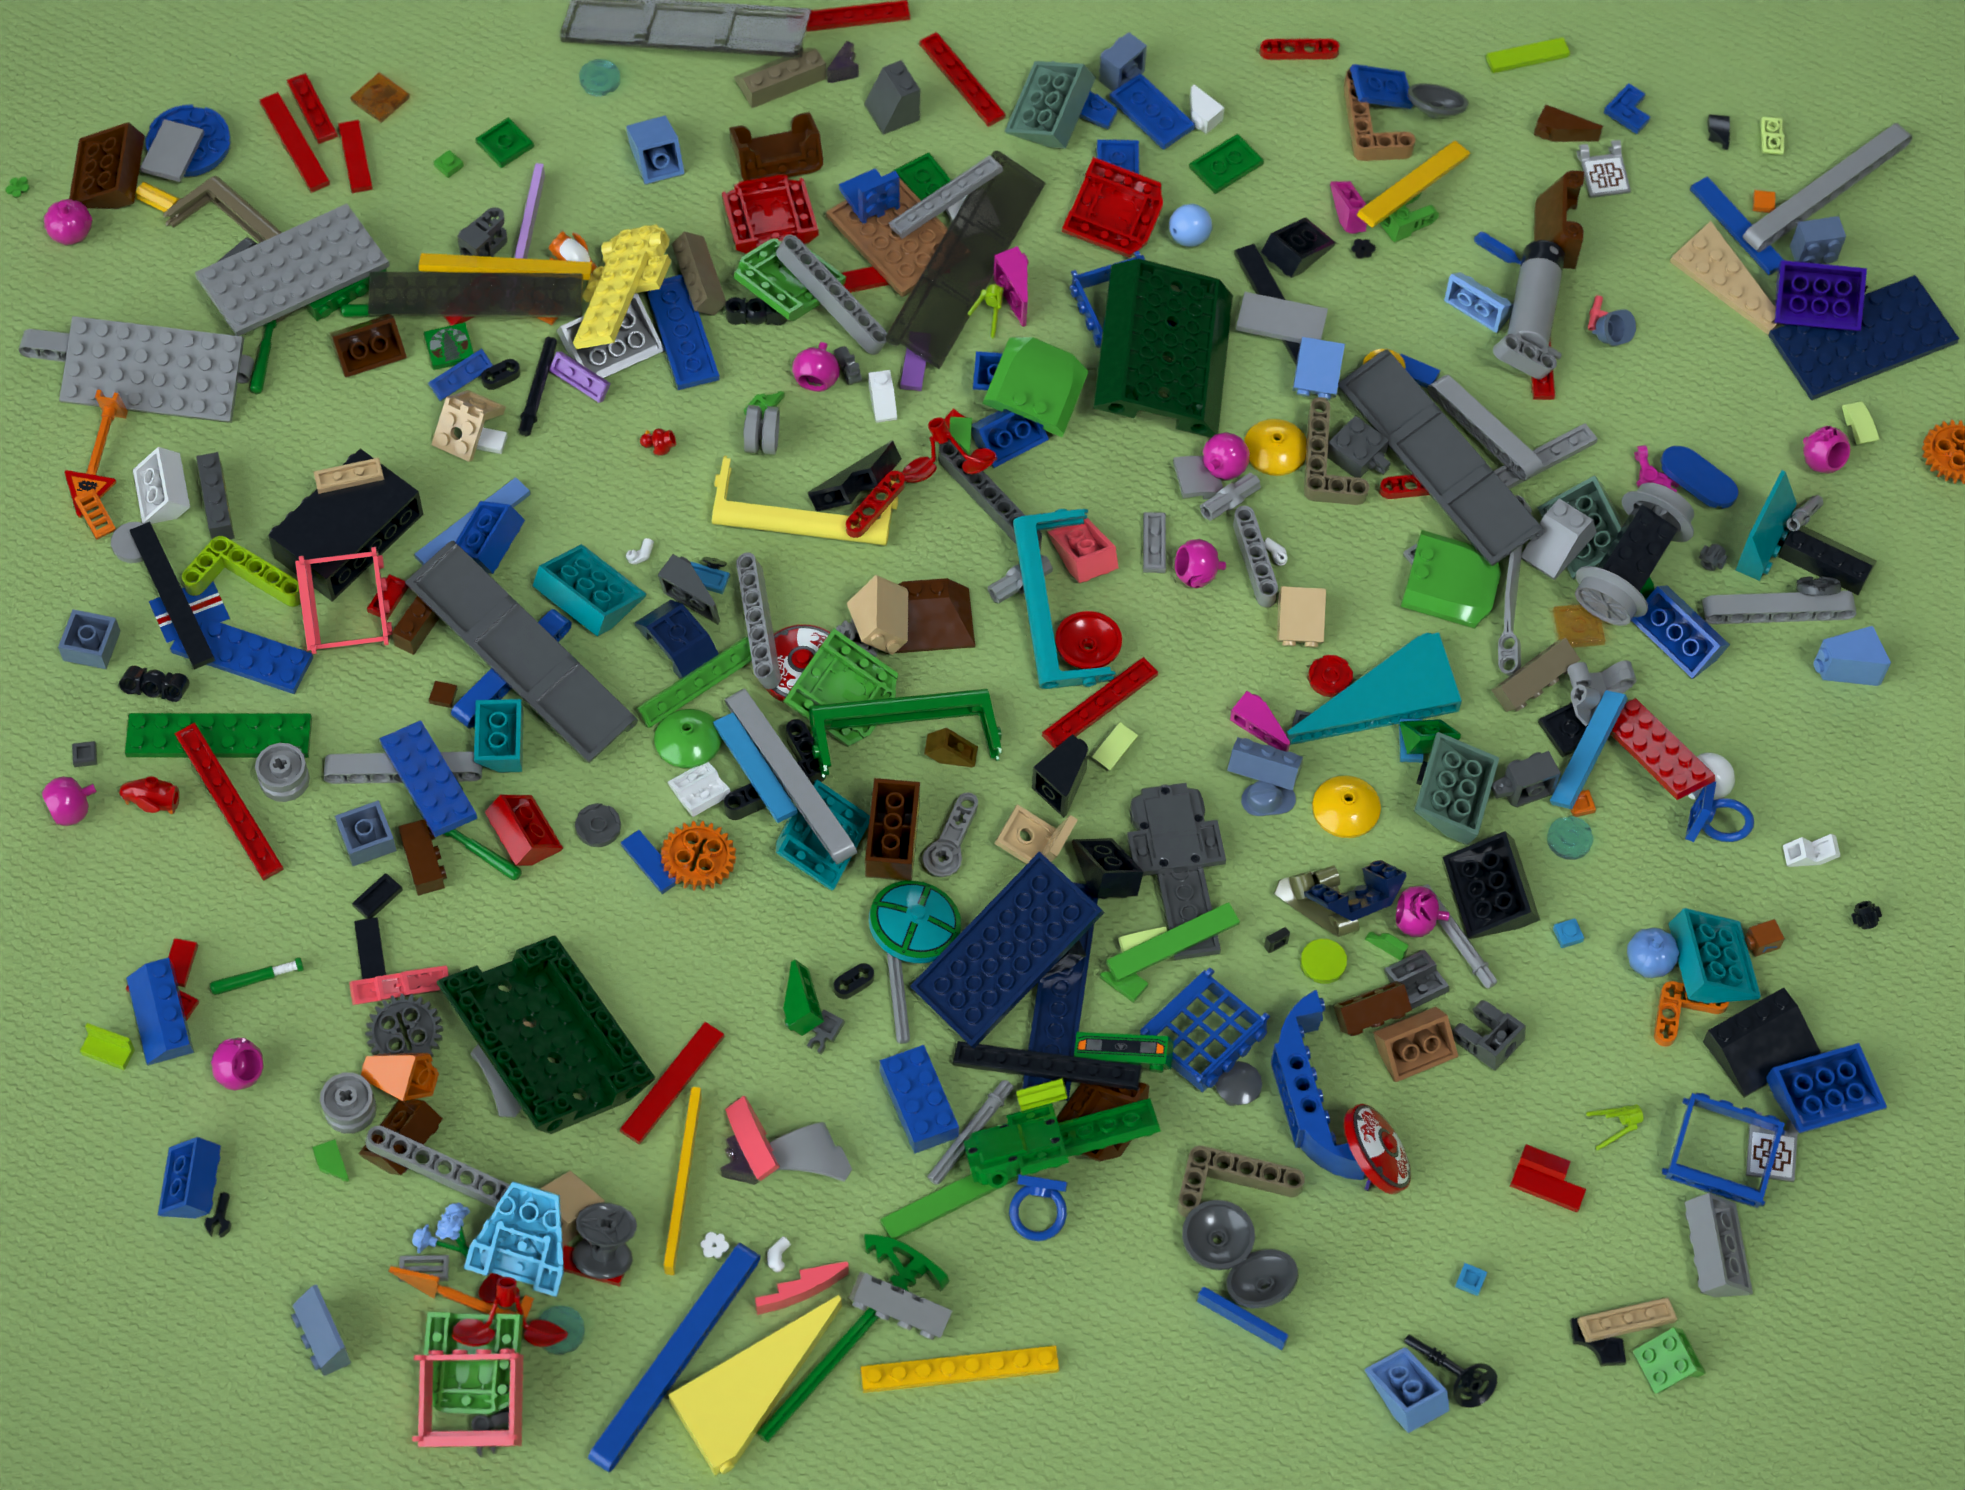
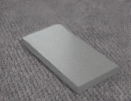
M1245 292L1236 330L1300 343L1302 337L1321 340L1328 309Z

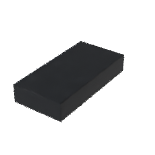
M385 873L357 898L352 905L366 919L373 918L403 891L402 886Z

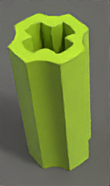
M1063 1078L1016 1090L1022 1111L1068 1098Z

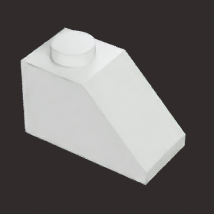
M1196 85L1191 86V121L1195 124L1196 129L1207 134L1223 121L1224 107Z
M890 370L869 373V391L876 423L897 420Z

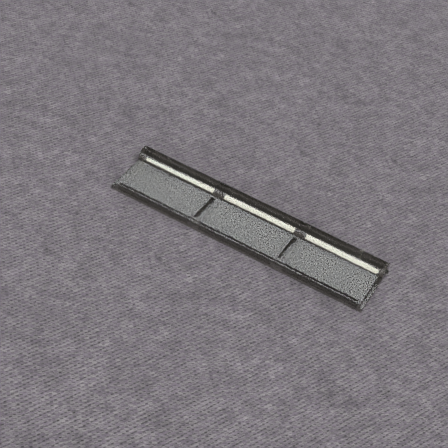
M571 0L561 28L560 38L561 42L802 58L804 51L803 39L810 19L811 9L683 0Z
M993 151L991 157L1002 166L1003 172L967 195L885 336V340L893 346L902 344L937 369L941 368L970 317L968 315L969 310L993 277L995 255L1009 249L1046 184L1000 151Z

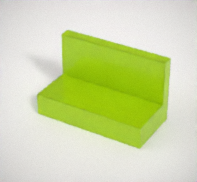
M87 1023L85 1028L88 1036L80 1049L81 1055L125 1070L135 1051L130 1038Z

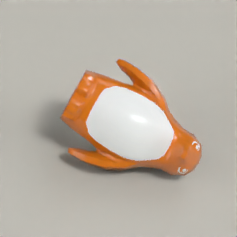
M562 231L550 244L549 250L557 260L592 262V275L597 265L589 256L585 240L577 233H572L574 237L572 239Z

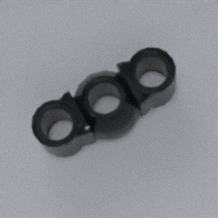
M732 297L725 304L726 319L732 325L746 324V320L751 324L758 325L763 324L767 320V325L774 324L779 326L787 321V318L776 312L774 308L760 298H753L746 302V298Z
M130 666L119 681V687L124 693L141 695L143 692L151 698L162 696V699L172 702L180 701L190 684L189 679L184 674L168 672L165 675L162 671H147V668Z

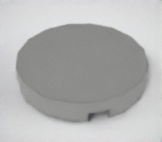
M129 522L121 525L113 533L111 547L114 554L121 561L127 563L143 561L129 530L144 523Z

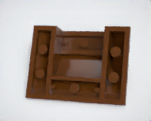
M948 578L903 581L898 584L908 590V641L896 653L975 648L968 587Z
M1140 1082L1139 1090L1137 1091L1081 1083L1057 1118V1121L1061 1123L1148 1099L1150 1087L1148 1084ZM1132 1140L1126 1143L1110 1145L1104 1149L1085 1152L1082 1156L1099 1162L1121 1157Z

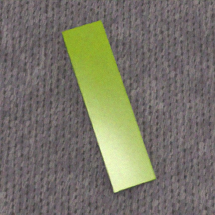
M1564 37L1490 52L1487 53L1486 59L1492 73L1567 58L1570 56V51Z

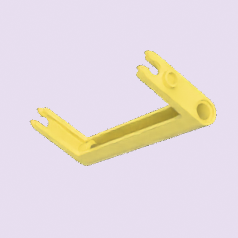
M724 455L720 474H716L715 477L717 491L712 513V524L887 546L893 509L897 510L898 496L881 514V518L877 519L864 535L852 538L846 533V520L849 517L847 515L727 501L732 468H730L731 459ZM859 523L856 526L852 525V529L855 527L859 528Z

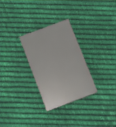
M164 119L140 167L141 172L181 182L204 136V130Z

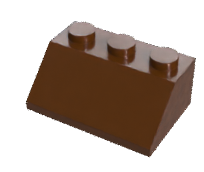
M391 314L329 333L345 378L407 358L395 319Z
M399 1099L380 1126L425 1145L429 1137L438 1130L443 1118L425 1101L415 1099L401 1101ZM378 1134L371 1136L372 1141L376 1144L384 1142L382 1136ZM366 1144L359 1152L361 1157L389 1174L401 1176L409 1169L370 1151ZM400 1144L393 1146L394 1151L398 1154L406 1152L404 1146Z

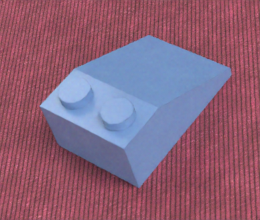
M1406 1347L1365 1368V1373L1386 1406L1408 1433L1450 1411L1447 1390Z

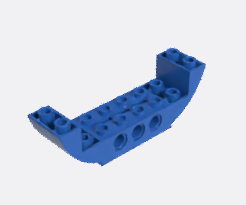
M1314 990L1303 997L1286 1017L1281 1029L1279 1042L1274 1044L1270 1063L1295 1148L1300 1147L1313 1162L1332 1174L1348 1179L1364 1180L1365 1173L1355 1160L1349 1144L1337 1145L1334 1132H1330L1328 1126L1330 1124L1329 1113L1322 1106V1102H1324L1321 1088L1317 1089L1315 1083L1317 1081L1316 1070L1309 1063L1311 1059L1310 1050L1303 1043L1304 1033L1319 1030L1320 1022L1323 1021L1322 1013L1325 1011V1003L1322 997L1319 998L1317 990Z

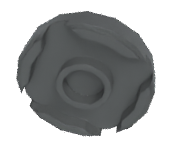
M1808 576L1797 580L1796 590L1809 595H1833L1841 592V583L1838 579L1821 576L1819 579H1813V577Z
M595 803L586 806L579 812L575 821V829L578 838L584 844L590 847H603L617 839L621 830V821L619 814L613 807Z

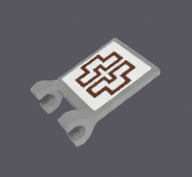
M1620 140L1611 141L1612 146H1609L1610 154L1591 157L1589 156L1588 144L1579 145L1580 150L1577 151V157L1584 171L1590 198L1631 192L1622 158Z
M1787 1120L1785 1134L1781 1136L1769 1179L1794 1182L1798 1131L1790 1120ZM1748 1123L1749 1138L1746 1176L1762 1178L1775 1132Z

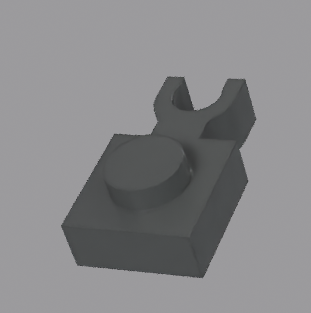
M824 1009L822 1011L824 1022L812 1029L817 1035L811 1038L807 1044L808 1048L812 1049L815 1043H820L817 1051L821 1055L825 1050L827 1039L834 1042L845 1023L843 1019Z

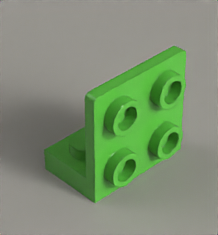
M1673 1327L1633 1351L1650 1386L1656 1394L1661 1393L1689 1376L1698 1378L1706 1373L1685 1332L1679 1328Z

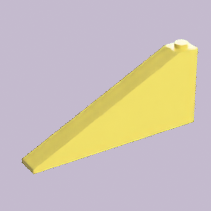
M839 1295L669 1394L671 1405L715 1476L719 1473L725 1474L734 1468V1464L738 1462L841 1309L842 1301Z

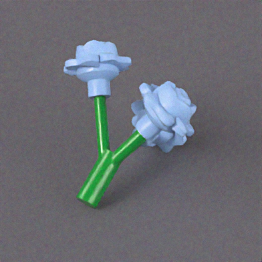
M454 1203L446 1207V1212L441 1215L442 1219L438 1222L435 1233L441 1239L450 1237L459 1246L438 1241V1238L431 1236L429 1224H426L423 1229L418 1228L415 1231L412 1239L413 1245L417 1247V1253L420 1254L428 1246L436 1247L437 1245L460 1252L467 1259L469 1247L467 1246L462 1227L464 1226L463 1219L470 1213L468 1207H464L462 1203Z

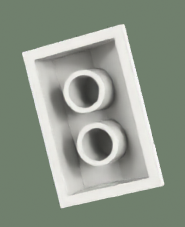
M157 447L133 469L142 523L144 524L147 522L154 524L177 519L190 508L180 453Z

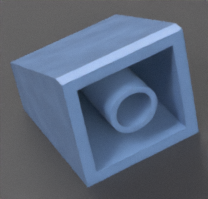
M666 115L626 126L629 144L644 184L685 174L678 137Z
M1302 337L1299 345L1293 391H1297V395L1308 397L1310 394H1315L1327 400H1331V397L1335 398L1345 344Z
M1873 626L1824 639L1814 660V668L1817 673H1820L1823 680L1873 686L1881 685L1891 664Z

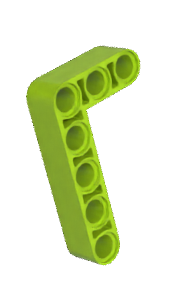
M224 536L213 538L182 573L185 590L192 596L203 593L221 571L226 568L287 606L295 607L301 604L298 580Z

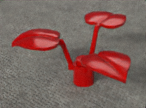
M953 408L945 419L937 417L928 423V428L932 434L929 437L931 441V459L929 457H919L910 462L901 473L904 474L905 482L911 483L921 482L933 475L937 469L934 464L936 461L935 442L943 444L950 440L966 459L962 464V469L968 474H976L987 469L997 460L995 452L986 448L976 449L970 456L963 451L949 430L950 417L965 416Z
M491 1273L484 1280L478 1291V1296L482 1301L493 1304L488 1321L484 1324L477 1319L462 1320L454 1326L452 1337L457 1342L467 1346H483L490 1343L495 1337V1331L489 1327L492 1324L498 1304L501 1307H510L514 1302L516 1303L518 1313L523 1315V1328L526 1330L524 1332V1339L528 1343L539 1347L551 1346L567 1338L568 1332L554 1323L545 1320H533L528 1325L520 1304V1291L516 1280L511 1277H502L501 1275Z

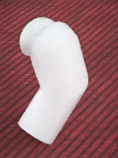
M1267 537L1264 544L1266 549L1271 552L1274 562L1277 565L1286 564L1288 556L1285 548Z
M645 538L640 550H629L626 553L628 562L637 565L648 560L654 541Z
M785 1237L780 1238L767 1252V1264L774 1272H780L785 1267V1263L781 1261L782 1253L791 1246Z

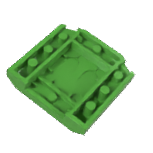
M777 238L770 239L741 257L739 266L734 274V279L785 318L795 321L821 303L778 259L776 250L782 241H779ZM812 252L834 277L844 285L846 276Z
M1034 337L1009 338L982 404L1001 412L1004 409L1044 425L1043 430L1063 437L1089 371L1073 354Z
M1421 530L1400 607L1475 629L1492 611L1501 576L1499 563L1490 566L1472 544Z
M833 628L783 702L810 721L809 707L813 705L895 698L898 673ZM877 725L825 731L843 745L849 747L869 736Z
M427 1312L424 1355H429L431 1350H442L444 1355H452V1350H467V1354H476V1350L479 1349L491 1350V1354H500V1349H515V1353H521L523 1315H494L492 1324L489 1327L495 1331L494 1339L483 1346H467L453 1339L454 1326L465 1319H477L485 1324L488 1321L489 1314ZM510 1360L433 1362L432 1406L442 1413L493 1415L509 1407Z

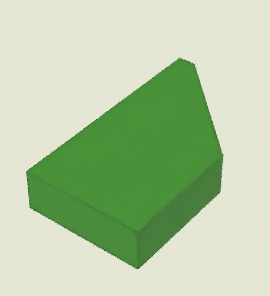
M783 391L770 395L759 394L748 405H759L762 409V419H764L766 408L768 406L776 407L785 397ZM747 407L744 409V414H745V415H746V412H747Z
M950 417L949 431L952 437L964 449L966 454H970L972 418Z
M1369 932L1365 938L1366 941L1400 961L1406 956L1408 944L1389 933H1382L1381 936H1378L1374 932Z
M1111 971L1100 974V979L1133 1003L1148 987V982L1137 974L1119 982H1116Z
M335 1139L312 1147L321 1172L328 1175L331 1174L345 1182L349 1181Z

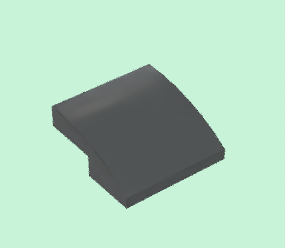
M1425 950L1384 968L1390 983L1398 981L1405 985L1412 1009L1449 992V985L1438 973L1436 963Z

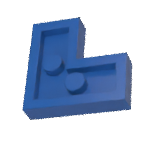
M1630 83L1622 89L1604 110L1606 115L1636 134L1650 120V116L1636 108L1644 99L1645 93Z

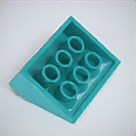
M1781 470L1748 536L1736 567V571L1758 581L1761 580L1763 574L1768 575L1773 564L1770 562L1771 557H1777L1781 548L1778 543L1780 540L1785 541L1789 532L1786 529L1787 521L1792 517L1797 505L1786 471Z
M582 544L541 564L532 585L597 637L611 630L646 597L645 592Z
M1683 908L1668 923L1671 935L1675 939L1679 950L1677 958H1679L1678 963L1688 999L1703 1003L1757 1000L1761 997L1740 921Z

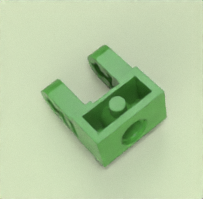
M1422 192L1379 223L1394 243L1411 236L1412 232L1431 225L1438 219L1439 213L1433 205H1428L1413 212H1410L1406 205L1415 202Z

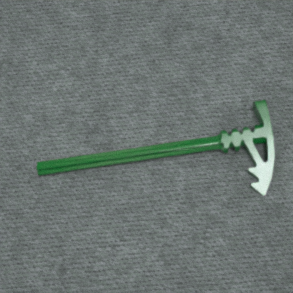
M864 1235L866 1253L869 1254L873 1249H876L878 1263L888 1259L897 1275L889 1277L890 1284L909 1292L907 1286H915V1278H922L925 1273L928 1274L940 1291L949 1284L948 1275L940 1267L909 1245L885 1236ZM894 1252L902 1254L911 1261L904 1267ZM868 1308L757 1432V1435L764 1442L768 1443L880 1318L875 1315L876 1310Z

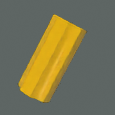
M142 182L136 190V199L163 212H166L179 200V198L146 182Z

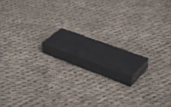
M378 917L354 921L362 979L386 975Z

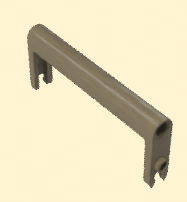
M218 176L209 178L184 198L179 199L176 204L163 214L165 218L170 217L165 224L175 227L209 202H213L258 243L282 233ZM292 311V312H290V313H288V314H286V315H284V316H282V317H279V318H277V319H275V320H276L277 322H280V321H282L283 319H285L287 316H289L291 313H293V312H295V311Z

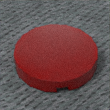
M1325 655L1323 658H1317L1309 668L1308 680L1310 686L1323 696L1335 697L1352 684V668H1350L1349 663L1345 659L1336 655Z

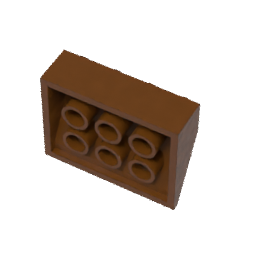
M130 122L79 138L69 199L79 201L87 208L118 209L134 204L145 136Z

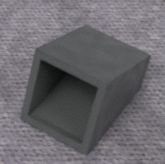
M902 60L882 68L865 101V107L883 135L920 121V88Z

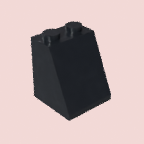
M1073 734L1033 767L1032 789L1063 818L1067 815L1087 770L1088 746L1082 739L1076 738Z

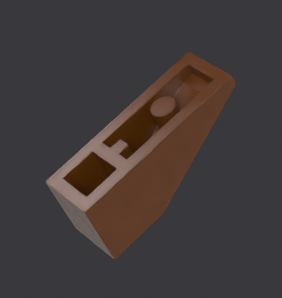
M1546 104L1537 120L1534 135L1552 142H1599L1603 126Z

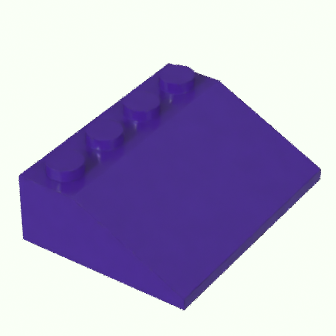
M1781 260L1778 266L1774 323L1860 332L1867 268Z

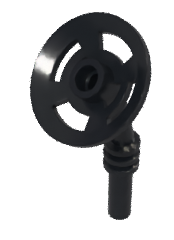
M1410 1334L1406 1337L1404 1343L1427 1356V1360L1430 1361L1432 1359V1363L1435 1364L1437 1362V1366L1442 1365L1458 1377L1453 1387V1396L1459 1405L1466 1408L1477 1407L1486 1402L1494 1393L1497 1386V1374L1490 1365L1477 1363L1464 1370L1447 1358V1354H1441L1442 1351L1440 1350L1437 1352L1436 1347L1431 1348ZM1477 1368L1485 1369L1487 1372L1483 1373L1481 1370H1478ZM1484 1381H1488L1485 1390L1479 1394L1478 1391L1482 1388ZM1462 1393L1467 1397H1471V1399H1463L1460 1395Z

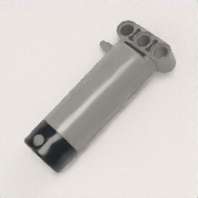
M1548 240L1533 241L1527 244L1523 250L1508 333L1493 347L1494 355L1499 360L1536 379H1543L1556 368V359H1560L1562 356L1560 352L1550 347L1549 343L1565 253L1558 244Z

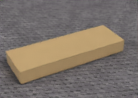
M379 457L314 471L318 494L384 480Z

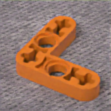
M1666 982L1660 992L1654 1032L1655 1041L1663 1047H1668L1674 1043L1678 1032L1681 1007L1712 1014H1722L1726 1011L1729 1002H1720V1006H1716V1003H1695L1688 999L1684 983ZM1669 989L1674 990V997L1670 996ZM1682 991L1685 992V995H1684L1683 999H1681V997H1682V995H1681V994H1682ZM1670 1009L1674 1012L1675 1017L1668 1019L1664 1017L1662 1011ZM1665 1025L1669 1026L1667 1033L1669 1035L1668 1039H1665L1664 1035L1662 1034L1665 1029Z

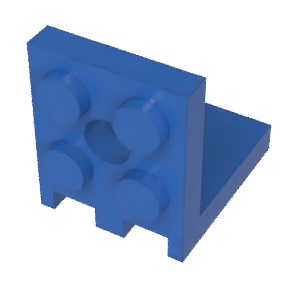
M875 168L839 184V190L862 224L867 223V218L874 215L877 218L885 215V211L892 207H895L896 210L900 208L899 175L896 171L881 177Z

